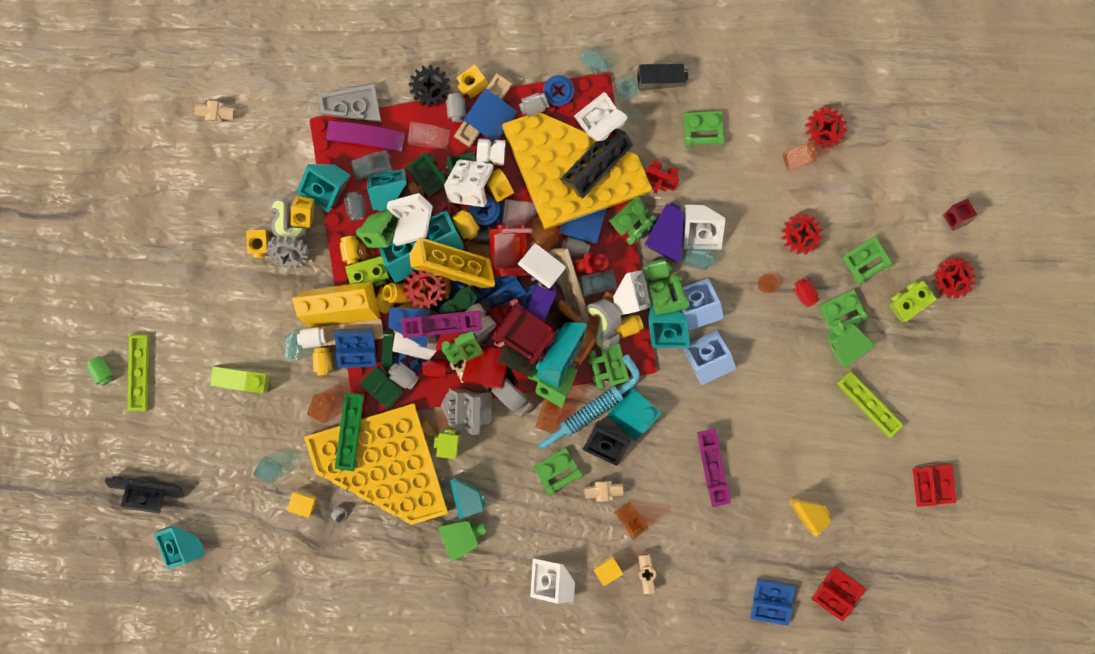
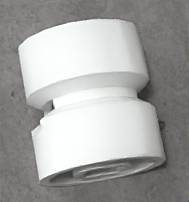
M478 139L477 162H492L493 165L504 166L506 141L494 140L491 143L489 139Z
M480 303L471 306L465 311L481 312L482 330L472 331L477 340L485 337L496 327L493 319L485 315L486 311Z

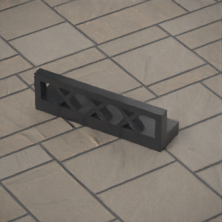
M614 129L605 140L596 141L560 178L561 182L572 187L576 195L583 199L633 146L625 131ZM612 134L616 135L614 138L608 140V138ZM603 148L600 152L595 153L598 149ZM591 161L588 165L582 166L585 162ZM578 174L573 180H570L573 175Z

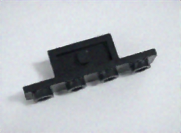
M118 476L105 478L107 487L125 490L120 505L124 509L160 514L165 496L184 498L183 490L177 485L163 486L157 482H150L149 484L143 483L138 479H131L129 481L123 480V478Z

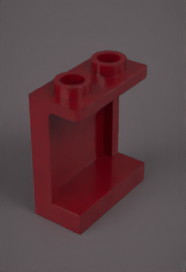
M516 302L495 331L493 339L498 343L503 341L527 357L529 363L533 365L536 360L538 362L541 360L545 353L543 351L547 345L550 346L556 336L554 335L555 328Z

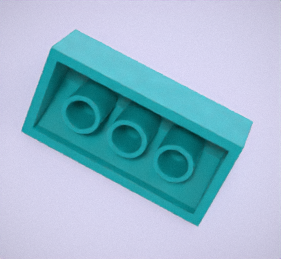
M447 210L430 218L427 236L424 239L459 250L465 248ZM392 240L388 247L379 248L385 267L395 283L406 279V276L412 275V270L415 273L418 272V270L411 267L409 257L417 241L396 246Z

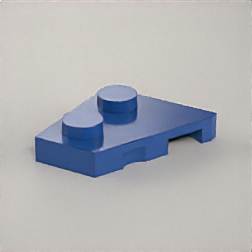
M390 307L388 327L403 335L401 318L428 316L430 311L427 309ZM428 336L408 338L423 348H427Z

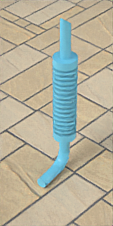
M625 355L622 358L631 372L629 381L618 388L613 385L609 388V391L607 389L606 393L603 392L604 395L600 394L601 397L597 396V400L594 399V402L590 401L591 404L588 403V406L582 407L581 411L579 409L578 413L575 412V415L572 414V417L569 416V419L563 420L559 423L562 428L537 446L546 448L565 434L568 437L572 436L573 432L576 433V430L582 429L583 425L586 426L585 423L589 424L588 421L591 422L592 418L595 419V416L599 417L598 414L601 415V412L607 411L608 407L610 409L611 405L614 406V403L617 404V401L623 400L621 395L638 382L640 375L630 356Z

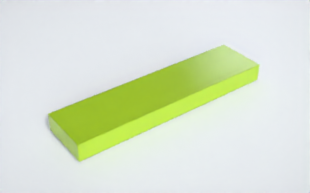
M129 334L127 411H148L150 335Z
M851 370L836 383L888 438L891 439L904 426Z

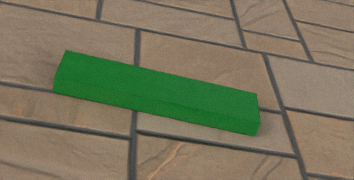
M344 393L335 469L355 471L365 394Z

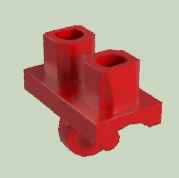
M654 160L645 171L650 185L655 187L653 193L657 194L659 189L664 192L667 189L674 192L680 180L678 178L679 170L669 168L668 173L660 171L662 164Z
M588 253L584 254V259L575 260L576 271H586L587 274L600 273L599 271L605 270L609 264L608 258L603 254Z

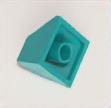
M308 164L297 193L303 197L315 199L314 204L329 213L344 191L351 175L336 165Z
M405 169L368 177L367 189L373 210H387L388 202L398 198L406 185Z
M651 304L649 328L652 347L690 348L688 318L680 311L656 315L653 304Z
M630 388L623 396V400L618 402L606 416L635 441L662 413L635 389Z
M457 476L450 480L459 519L484 510L483 506H486L484 494L480 495L478 489Z
M176 526L154 533L167 569L205 556L203 545L199 538Z

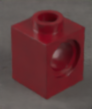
M966 199L952 205L943 216L951 230L954 231L968 225L977 216V213L970 201Z

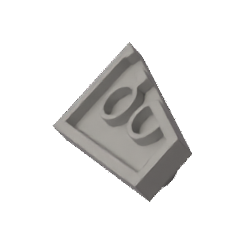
M374 84L318 95L322 115L382 122Z

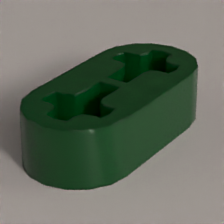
M384 331L382 367L391 368L393 366L394 331Z

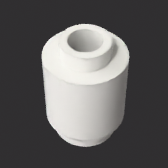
M319 327L301 329L300 334H297L298 345H302L303 349L322 346V344L327 343L325 329H320Z

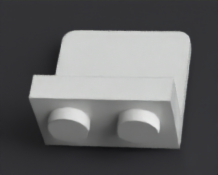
M605 92L574 115L583 130L596 141L605 140L610 135V132L622 127L628 118L626 114L615 107Z
M458 160L444 184L448 202L484 207L487 203L484 186L493 171V165L491 163Z
M419 193L389 201L387 204V209L398 218L393 243L396 246L414 242L419 237L425 238L427 236L433 206Z

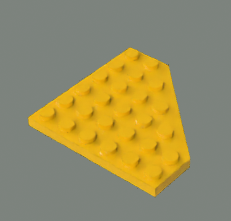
M542 113L530 117L524 116L502 125L544 230L652 192L651 185L638 155L628 151L582 199L576 195L572 187L563 184L560 178L596 140L586 132ZM603 148L598 149L595 153L600 152ZM591 161L585 162L582 166L588 165ZM578 174L573 175L570 180H573Z
M415 403L361 419L355 471L335 469L340 426L304 437L315 474L332 481L345 490L351 491L356 496L381 507V509L405 520V522L412 525L449 513Z

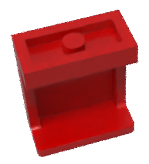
M497 225V229L490 230L491 267L494 277L532 276L518 265L527 253L526 234L532 233V229H525V225H513L514 229H509V225Z

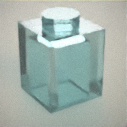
M266 456L261 458L252 475L271 484L276 479L283 465Z

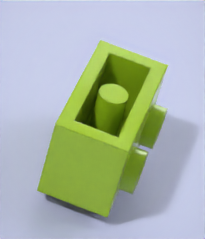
M382 256L345 267L350 284L372 282V284L378 287L387 284V280H390V275L385 267Z
M915 280L906 286L908 290L904 293L898 292L891 297L892 301L888 305L901 323L907 322L937 300L924 281L917 282Z
M445 428L444 431L435 436L434 448H437L436 457L456 459L458 457L461 433H456L457 430Z

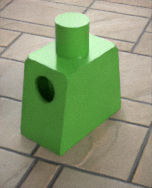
M389 210L370 215L363 226L357 228V237L362 239L369 248L388 247L394 239L398 218Z
M837 319L830 324L834 332L828 335L827 340L836 361L844 368H847L874 347V344L849 321L843 324L840 319Z
M533 367L528 378L538 382L535 391L538 395L562 408L578 370L569 367L558 388L537 378L538 370Z
M470 519L446 523L438 527L451 562L478 547L479 541L477 537L487 533L483 522L472 526Z

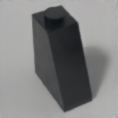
M641 64L637 69L638 90L682 87L688 81V70L684 69V64Z

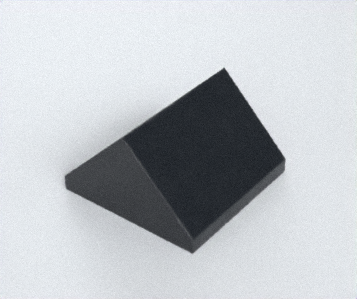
M595 423L583 450L617 466L631 440Z

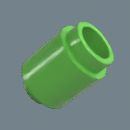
M665 258L650 261L643 265L646 280L651 279L653 281L669 277V272H672L670 261H666Z
M100 356L86 363L88 366L87 370L96 385L101 384L103 386L112 381L113 373L106 361Z

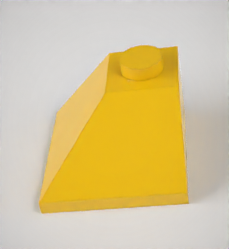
M794 498L788 499L808 532L815 537L832 522L829 518L831 514L825 505L821 506L818 503Z

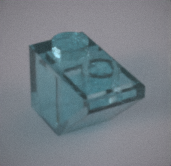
M387 150L367 154L351 161L355 180L393 172Z
M613 270L577 278L583 297L618 288Z

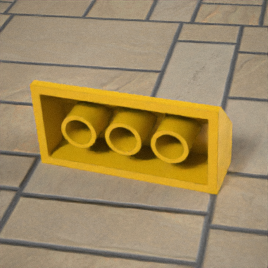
M420 237L409 254L411 267L416 270L426 271L436 276H443L453 281H460L480 288L494 287L495 285L489 258Z
M372 282L303 290L292 298L297 317L308 328L380 319Z

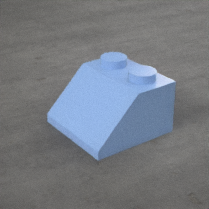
M708 278L682 287L685 297L688 298L689 307L679 311L688 318L689 331L724 319L721 303ZM673 290L675 301H677L678 298L675 290Z
M717 330L690 342V348H683L701 385L736 370L732 354Z

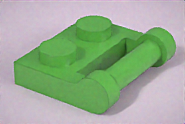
M722 111L683 114L685 148L692 145L708 144L724 146ZM716 132L717 136L691 138V133Z
M875 236L842 256L843 261L859 286L879 271L892 266L891 260ZM880 257L881 262L860 274L858 269Z
M674 274L668 279L647 283L656 315L683 310L689 307L688 298L685 297L681 285L682 279L680 275ZM671 287H674L678 298L675 302L672 301L669 291Z
M854 289L818 306L830 333L834 332L830 326L833 320L856 310L858 315L842 322L843 324L847 321L853 325L868 321V316L863 310Z
M566 447L533 466L550 497L555 494V491L575 479L579 480L583 477ZM571 467L573 470L571 474L550 485L548 480Z

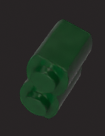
M467 285L458 291L453 298L445 302L441 306L439 313L463 312L478 300L480 294L473 286Z
M374 367L361 381L360 385L389 410L404 393L401 390L403 387L394 381L392 382L387 377L389 373L382 367L379 369Z

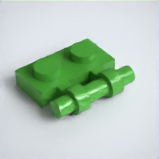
M637 197L631 199L609 222L620 235L627 232L630 236L626 241L629 245H632L635 241L638 242L642 238V234L646 230L649 231L653 227L657 218L654 215H651L648 219L644 216L649 209ZM638 221L641 226L636 230L633 225Z
M472 331L463 333L454 339V344L447 341L442 343L443 353L449 362L457 364L461 359L468 361L483 354V350Z
M615 344L607 349H601L602 356L600 357L596 356L595 350L589 351L588 363L592 367L594 374L592 378L596 382L597 389L605 387L604 379L609 378L610 386L629 381L626 366L622 360L623 355L620 344ZM600 362L605 363L607 373L601 374Z

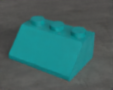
M565 322L562 328L558 327L554 334L556 338L553 344L548 345L545 350L546 356L544 360L541 359L536 366V370H538L537 378L557 388L559 387L584 342L587 324Z

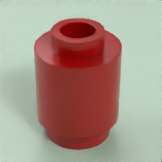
M802 278L794 283L793 291L802 305L805 304L808 308L820 300L818 292L809 279L805 280Z
M428 359L423 361V377L428 379L446 378L447 374H450V363H446V359Z

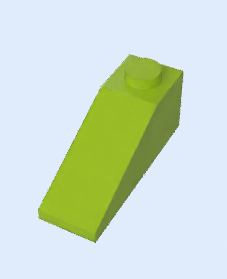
M213 367L210 386L268 393L270 374Z

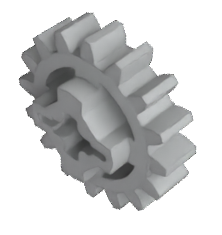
M286 234L285 237L278 235V238L272 237V240L268 242L266 254L269 255L268 259H274L273 263H279L280 267L287 266V269H290L293 266L297 269L298 265L303 267L304 263H307L309 250L307 249V244L302 245L303 240L297 241L296 236L289 238V235Z

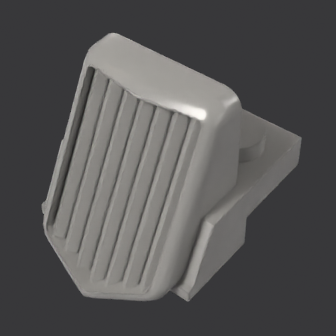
M449 388V392L441 404V408L448 420V425L457 431L465 430L471 435L479 434L481 425L491 422L492 394L488 391Z

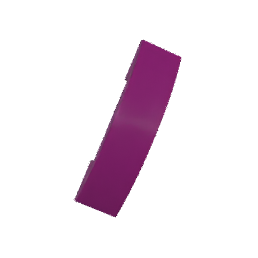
M329 121L326 141L353 143L402 152L405 133L369 125Z
M480 311L401 318L403 338L482 330Z
M716 428L697 432L701 461L711 505L716 507L730 504L731 499L725 479Z

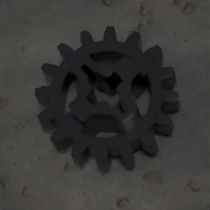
M423 65L421 72L416 69L417 75H411L413 82L409 83V87L413 88L410 90V94H416L413 99L415 101L420 99L419 104L421 106L426 102L429 108L431 103H434L436 107L438 106L437 101L444 103L442 97H448L447 95L449 94L446 90L451 89L450 85H446V83L450 82L449 78H444L446 72L439 73L440 67L433 70L432 65H429V69H426ZM426 75L422 81L419 80L422 76ZM434 75L438 76L441 79L442 83L437 82L434 79ZM430 79H431L432 85H433L434 87H431V90H429V92H428V89H427L426 86L429 85V82H430ZM418 90L424 91L425 97L421 96ZM440 92L439 95L433 98L434 94Z

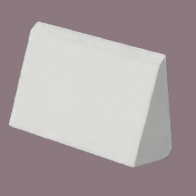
M536 243L518 263L519 266L548 288L558 280L566 268Z

